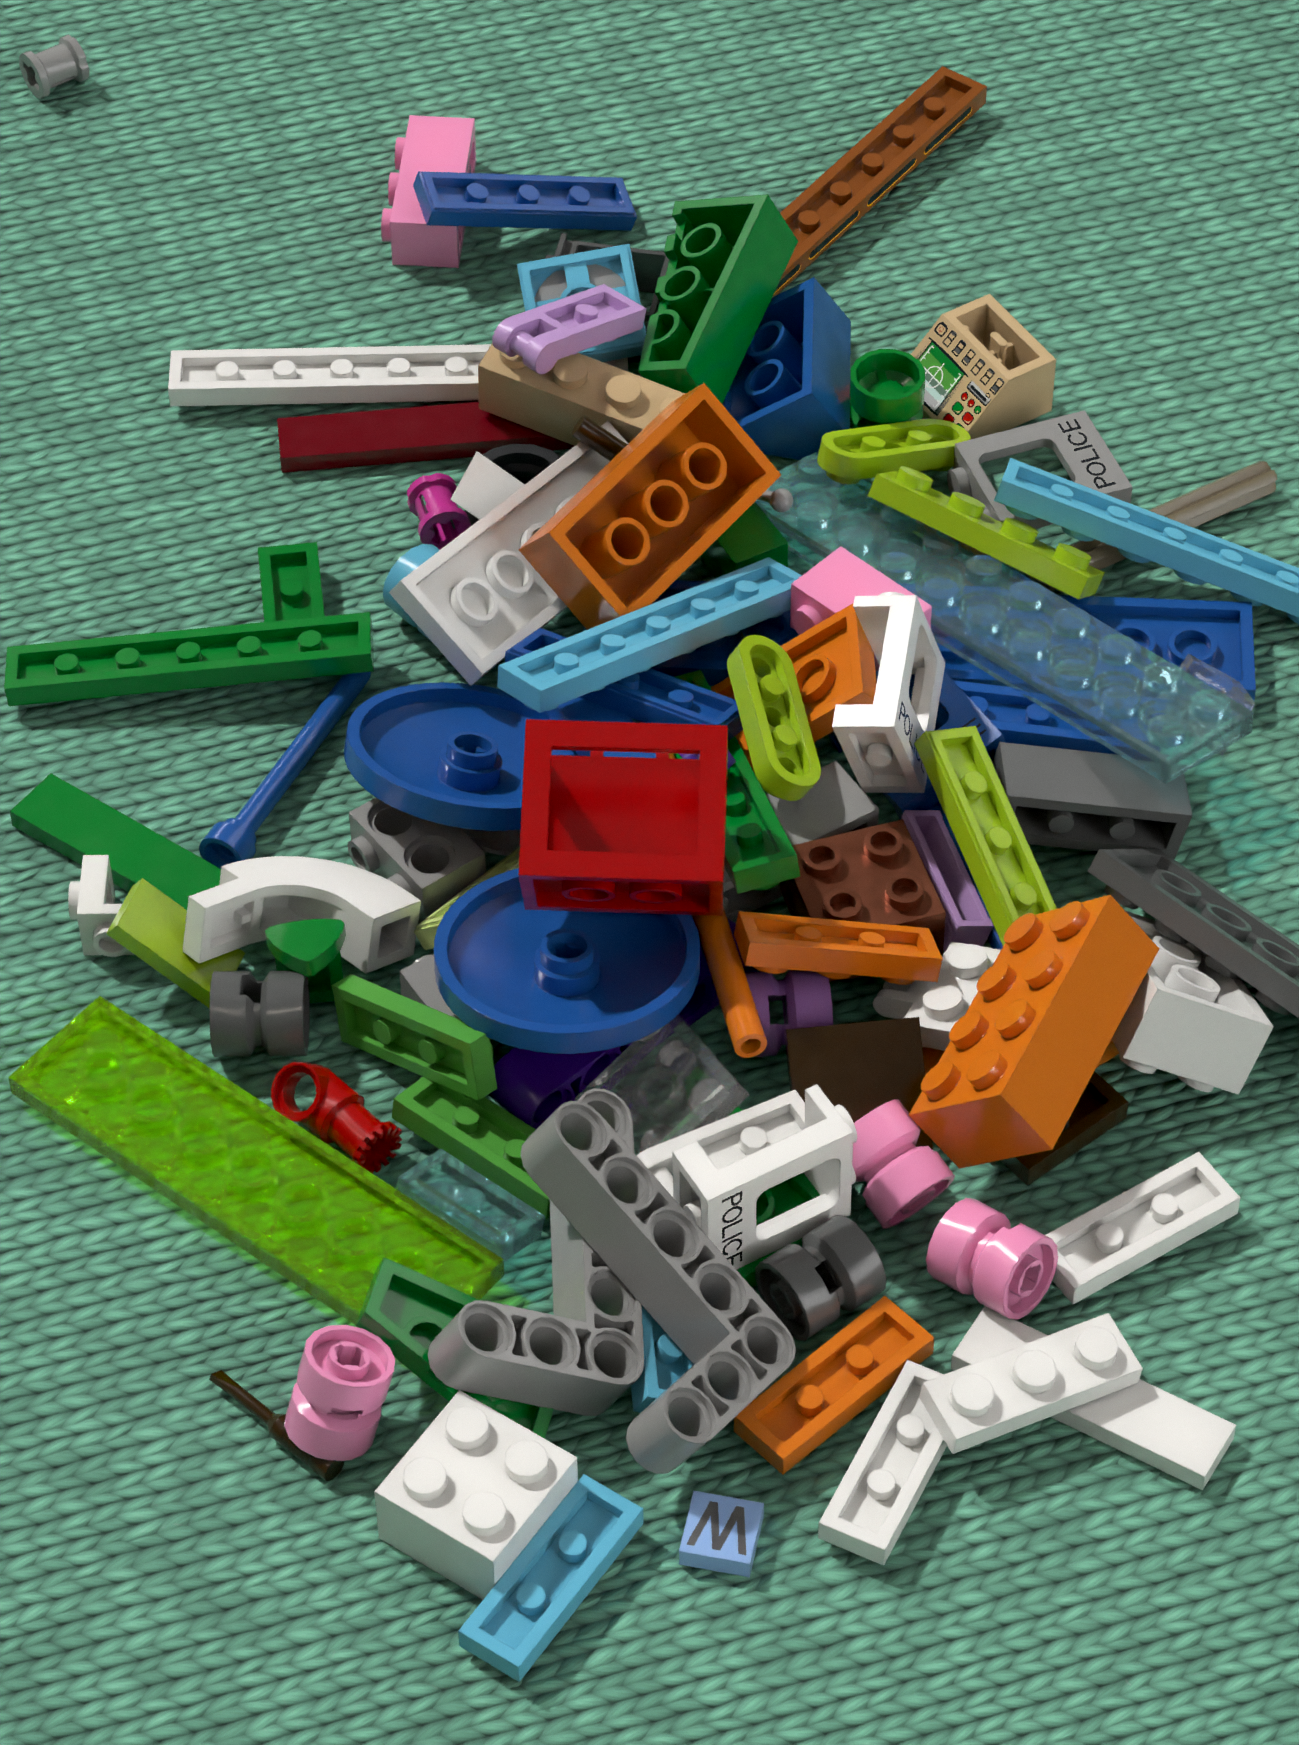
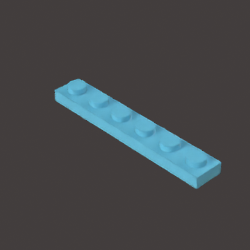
M1010 458L994 501L1004 504L1006 509L1015 516L1027 520L1040 518L1061 526L1067 535L1081 541L1098 540L1116 547L1124 557L1139 563L1152 561L1173 569L1178 577L1187 582L1198 585L1210 583L1230 591L1231 595L1240 602H1252V606H1262L1265 604L1283 611L1292 621L1299 624V568Z
M769 557L500 664L498 665L497 688L539 713L556 709L565 702L590 692L602 690L611 683L636 673L648 671L657 664L682 654L691 653L696 648L720 638L735 635L740 630L769 618L779 617L783 612L791 609V583L802 575Z

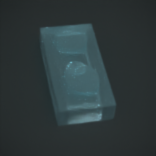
M439 1149L398 1176L394 1198L498 1266L541 1237L545 1215L443 1149Z

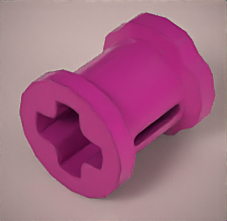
M435 473L421 476L407 490L409 509L420 519L418 533L422 544H433L440 550L471 527L467 513L450 500L457 486L449 475ZM451 519L454 523L455 529L452 526Z

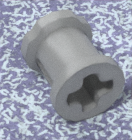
M69 34L60 37L59 44L36 54L32 51H26L19 56V65L23 78L32 94L39 99L48 96L51 88L73 79L82 82L89 77V66L85 53L76 38L71 37Z

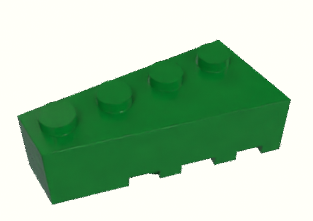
M768 194L675 201L672 217L677 223L675 234L667 236L664 253L669 259L666 275L658 277L655 295L660 300L657 313L649 317L638 372L643 378L685 394L705 383L716 398L723 403L798 243L797 238Z

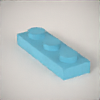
M583 1474L458 1630L459 1646L520 1682L643 1525V1508Z

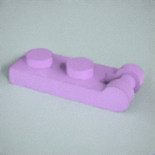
M602 284L502 320L494 331L492 344L494 348L509 357L516 355L523 357L522 361L526 367L542 375L549 372L558 359L572 354L576 355L580 351L605 342L614 341L616 338L641 330L647 308Z

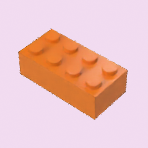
M703 383L672 401L518 550L588 630L652 604L781 476V473L706 384Z
M1111 895L1084 902L1073 901L1062 908L1036 915L1028 913L1015 920L1005 932V944L994 964L978 980L976 986L978 992L967 1012L951 1028L949 1033L950 1042L939 1062L923 1078L921 1082L922 1092L908 1116L959 1169L1053 1150L1159 951L1158 946Z

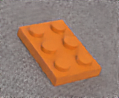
M854 603L781 645L792 661L814 743L834 731L832 722L835 705L873 704L877 684L874 652L853 608ZM729 677L711 687L713 692L735 699ZM742 730L735 737L753 769L744 731Z

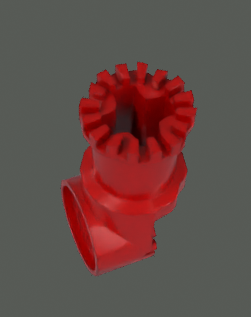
M292 1062L283 1066L276 1074L272 1083L271 1099L273 1107L280 1117L288 1121L302 1123L321 1141L327 1144L335 1143L352 1158V1167L359 1174L372 1176L374 1171L378 1172L381 1170L380 1163L385 1167L390 1164L386 1159L388 1156L394 1159L397 1155L393 1150L400 1149L402 1145L399 1143L402 1141L399 1136L402 1134V1130L390 1121L381 1122L365 1108L364 1097L350 1088L331 1069L325 1068L323 1065ZM309 1075L315 1083L316 1097L313 1104L307 1110L301 1111L295 1102V1088L302 1077Z

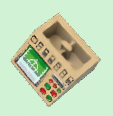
M987 294L942 314L911 353L913 357L920 361L925 369L923 419H941L955 423L967 430L971 439L1010 430L1052 411L1056 359L991 294Z

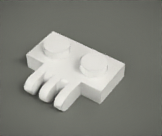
M951 941L942 956L943 961L938 982L915 980L914 983L909 985H898L886 981L883 989L875 997L873 1007L884 1017L894 1019L919 1017L922 1047L945 1051L950 1042L949 1033L951 1028L967 1012L978 992L976 988L978 980L994 964L1001 950Z

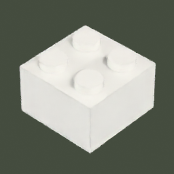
M459 1390L374 1491L379 1538L483 1600L578 1482L577 1457Z

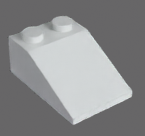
M1126 911L1158 946L1159 951L1112 1037L1113 1043L1120 1052L1119 1058L1131 1068L1143 1073L1153 1074L1156 1069L1175 1074L1185 1084L1203 1092H1211L1216 1087L1239 1095L1274 1026L1240 977L1238 979H1231L1219 974L1204 962L1206 953L1190 942L1188 944L1175 942L1154 928L1155 920Z

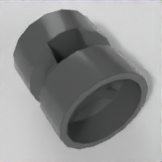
M214 971L211 979L209 1011L213 1056L250 1057L256 1047H264L270 1057L307 1056L310 1034L308 977L295 971H270L264 981H257L251 971Z
M841 1215L832 1217L806 1233L802 1238V1247L797 1244H789L759 1262L755 1267V1279L763 1301L783 1322L793 1338L801 1341H806L836 1322L840 1317V1309L852 1312L882 1293L886 1288V1274L876 1248L855 1222Z

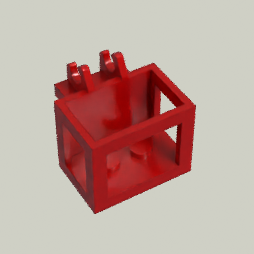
M526 719L518 874L525 910L723 916L728 725ZM552 750L590 751V756L552 755ZM605 751L656 753V758L604 757ZM670 753L700 754V759H670Z

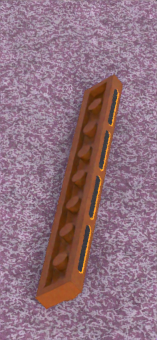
M942 66L781 211L780 214L797 238L798 243L773 297L788 286L986 104L987 86Z

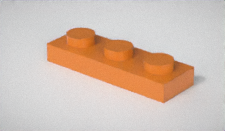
M738 911L734 930V937L745 966H752L759 971L769 974H781L789 969L817 972L831 979L840 980L847 979L852 975L880 977L893 984L909 985L914 983L915 980L938 982L943 961L929 928Z
M883 1296L747 1405L734 1418V1432L784 1475L889 1390L896 1382L907 1360L921 1364L932 1355L935 1337L888 1297Z

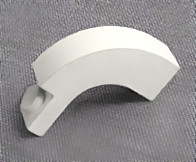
M274 856L237 861L221 866L220 884L218 886L188 897L183 952L196 962L202 963L246 945L265 941L266 929L277 924L309 919H339L344 922L346 932L345 941L340 950L341 957L367 974L414 955L416 941L414 930L417 929L416 926L418 925L421 900L382 876L352 865L331 860L299 856Z

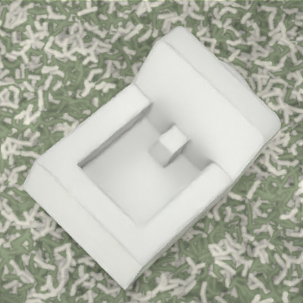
M83 855L80 881H71L68 893L69 915L71 920H78L83 954L105 955L109 957L135 955L106 934L122 904H115V891L109 855Z

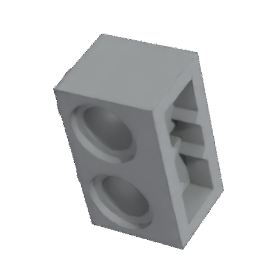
M374 798L349 812L351 841L348 842L347 847L353 863L358 868L392 881L420 899L421 906L418 923L422 922L486 872L485 853L459 827L443 825L415 817L391 807L378 798Z

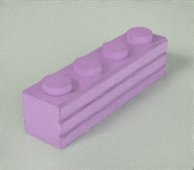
M904 810L901 818L904 820L946 912L944 952L951 941L983 947L994 925L979 898L942 819L940 810Z

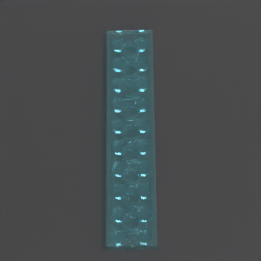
M818 452L779 470L781 476L767 489L775 491L776 489L783 488L792 494L793 505L788 511L777 512L771 507L770 503L758 499L755 501L787 540L789 551L815 566L842 546L932 606L931 631L937 643L1013 688L1021 695L1165 784L1252 733L1254 712L1003 562L867 496L872 486L870 482L863 479L857 484H842L833 481L826 475V471L818 465Z

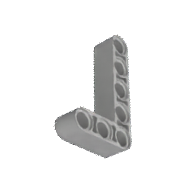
M593 1088L584 1092L577 1101L590 1105L600 1113L634 1152L633 1121L631 1112L625 1102L615 1093L606 1089ZM550 1200L554 1315L491 1301L475 1300L466 1304L429 1345V1365L440 1381L457 1390L553 1408L584 1416H597L605 1412L643 1373L642 1304Z
M569 1101L560 1105L523 1143L520 1155L522 1164L532 1180L694 1364L635 1417L627 1428L626 1441L635 1461L648 1471L656 1474H667L680 1466L710 1441L791 1365L795 1358V1343L793 1336L783 1322L601 1114L583 1102Z

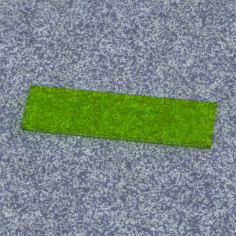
M101 996L97 997L8 1077L13 1095L355 1325L374 1272L384 1257L479 1300L504 1276L503 1258Z

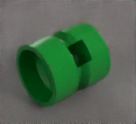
M878 349L867 352L856 359L850 369V429L923 419L925 369L920 361L909 353L896 349Z

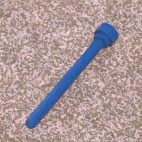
M371 672L341 676L235 818H229L224 822L214 824L201 841L199 852L204 860L221 869V866L254 857L256 853V831L370 680Z

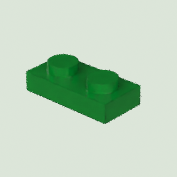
M317 542L258 547L264 622L325 616Z

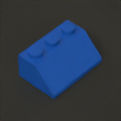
M814 277L772 297L722 403L759 449L767 455L802 460L819 452L822 436L825 433L850 429L851 321Z

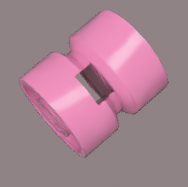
M895 1099L875 1108L854 1123L857 1131V1141L853 1143L852 1165L856 1175V1182H867L862 1196L866 1200L867 1207L883 1229L899 1224L924 1208L938 1197L955 1178V1175L937 1151H933L929 1146L916 1147L921 1129L908 1116L909 1113L902 1103Z
M965 1198L955 1203L944 1214L934 1230L926 1256L927 1271L932 1278L962 1294H974V1297L980 1304L1009 1319L1015 1320L1028 1315L1040 1303L1050 1287L1058 1262L1057 1245L1051 1238L1022 1223L1011 1228L1010 1221L1005 1214L971 1198Z
M330 1325L314 1331L306 1340L298 1369L297 1382L293 1387L284 1424L289 1439L298 1448L316 1458L330 1461H346L364 1455L372 1446L381 1417L382 1404L386 1400L395 1366V1358L390 1347L379 1336L363 1328L349 1325Z

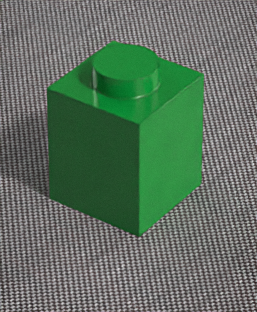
M754 502L701 555V561L714 578L768 557L788 567V542L758 504Z

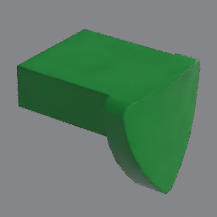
M309 919L281 923L267 928L265 931L266 944L275 957L276 971H295L307 976L310 1003L334 1001L332 985L343 979L340 950L346 936L344 922L339 919Z

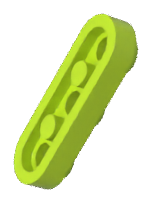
M920 419L831 431L822 436L817 463L826 471V475L830 479L842 484H857L861 479L875 478L876 474L898 472L901 466L917 471H948L954 466L955 443L971 440V436L963 427L941 419Z
M749 635L729 655L727 670L753 769L761 787L768 794L787 801H797L802 799L817 783L821 776V766L794 667L789 655L779 644L761 635Z

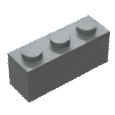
M999 742L992 761L1026 840L1031 845L1099 851V849L1158 848L1175 859L1193 816L1181 761Z

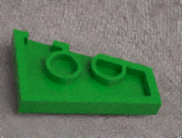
M384 1257L374 1272L356 1327L363 1328L379 1336L390 1347L394 1358L450 1402L459 1390L445 1385L435 1376L428 1360L429 1345L466 1304L479 1299ZM462 1391L545 1439L553 1408Z

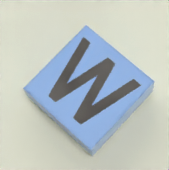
M693 1491L679 1548V1565L750 1577L764 1518V1503Z

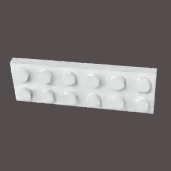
M609 421L601 425V427L628 444ZM579 442L400 580L389 592L470 686L505 659V653L508 649L537 629L543 628L567 608L565 603L518 549L610 462L582 442Z

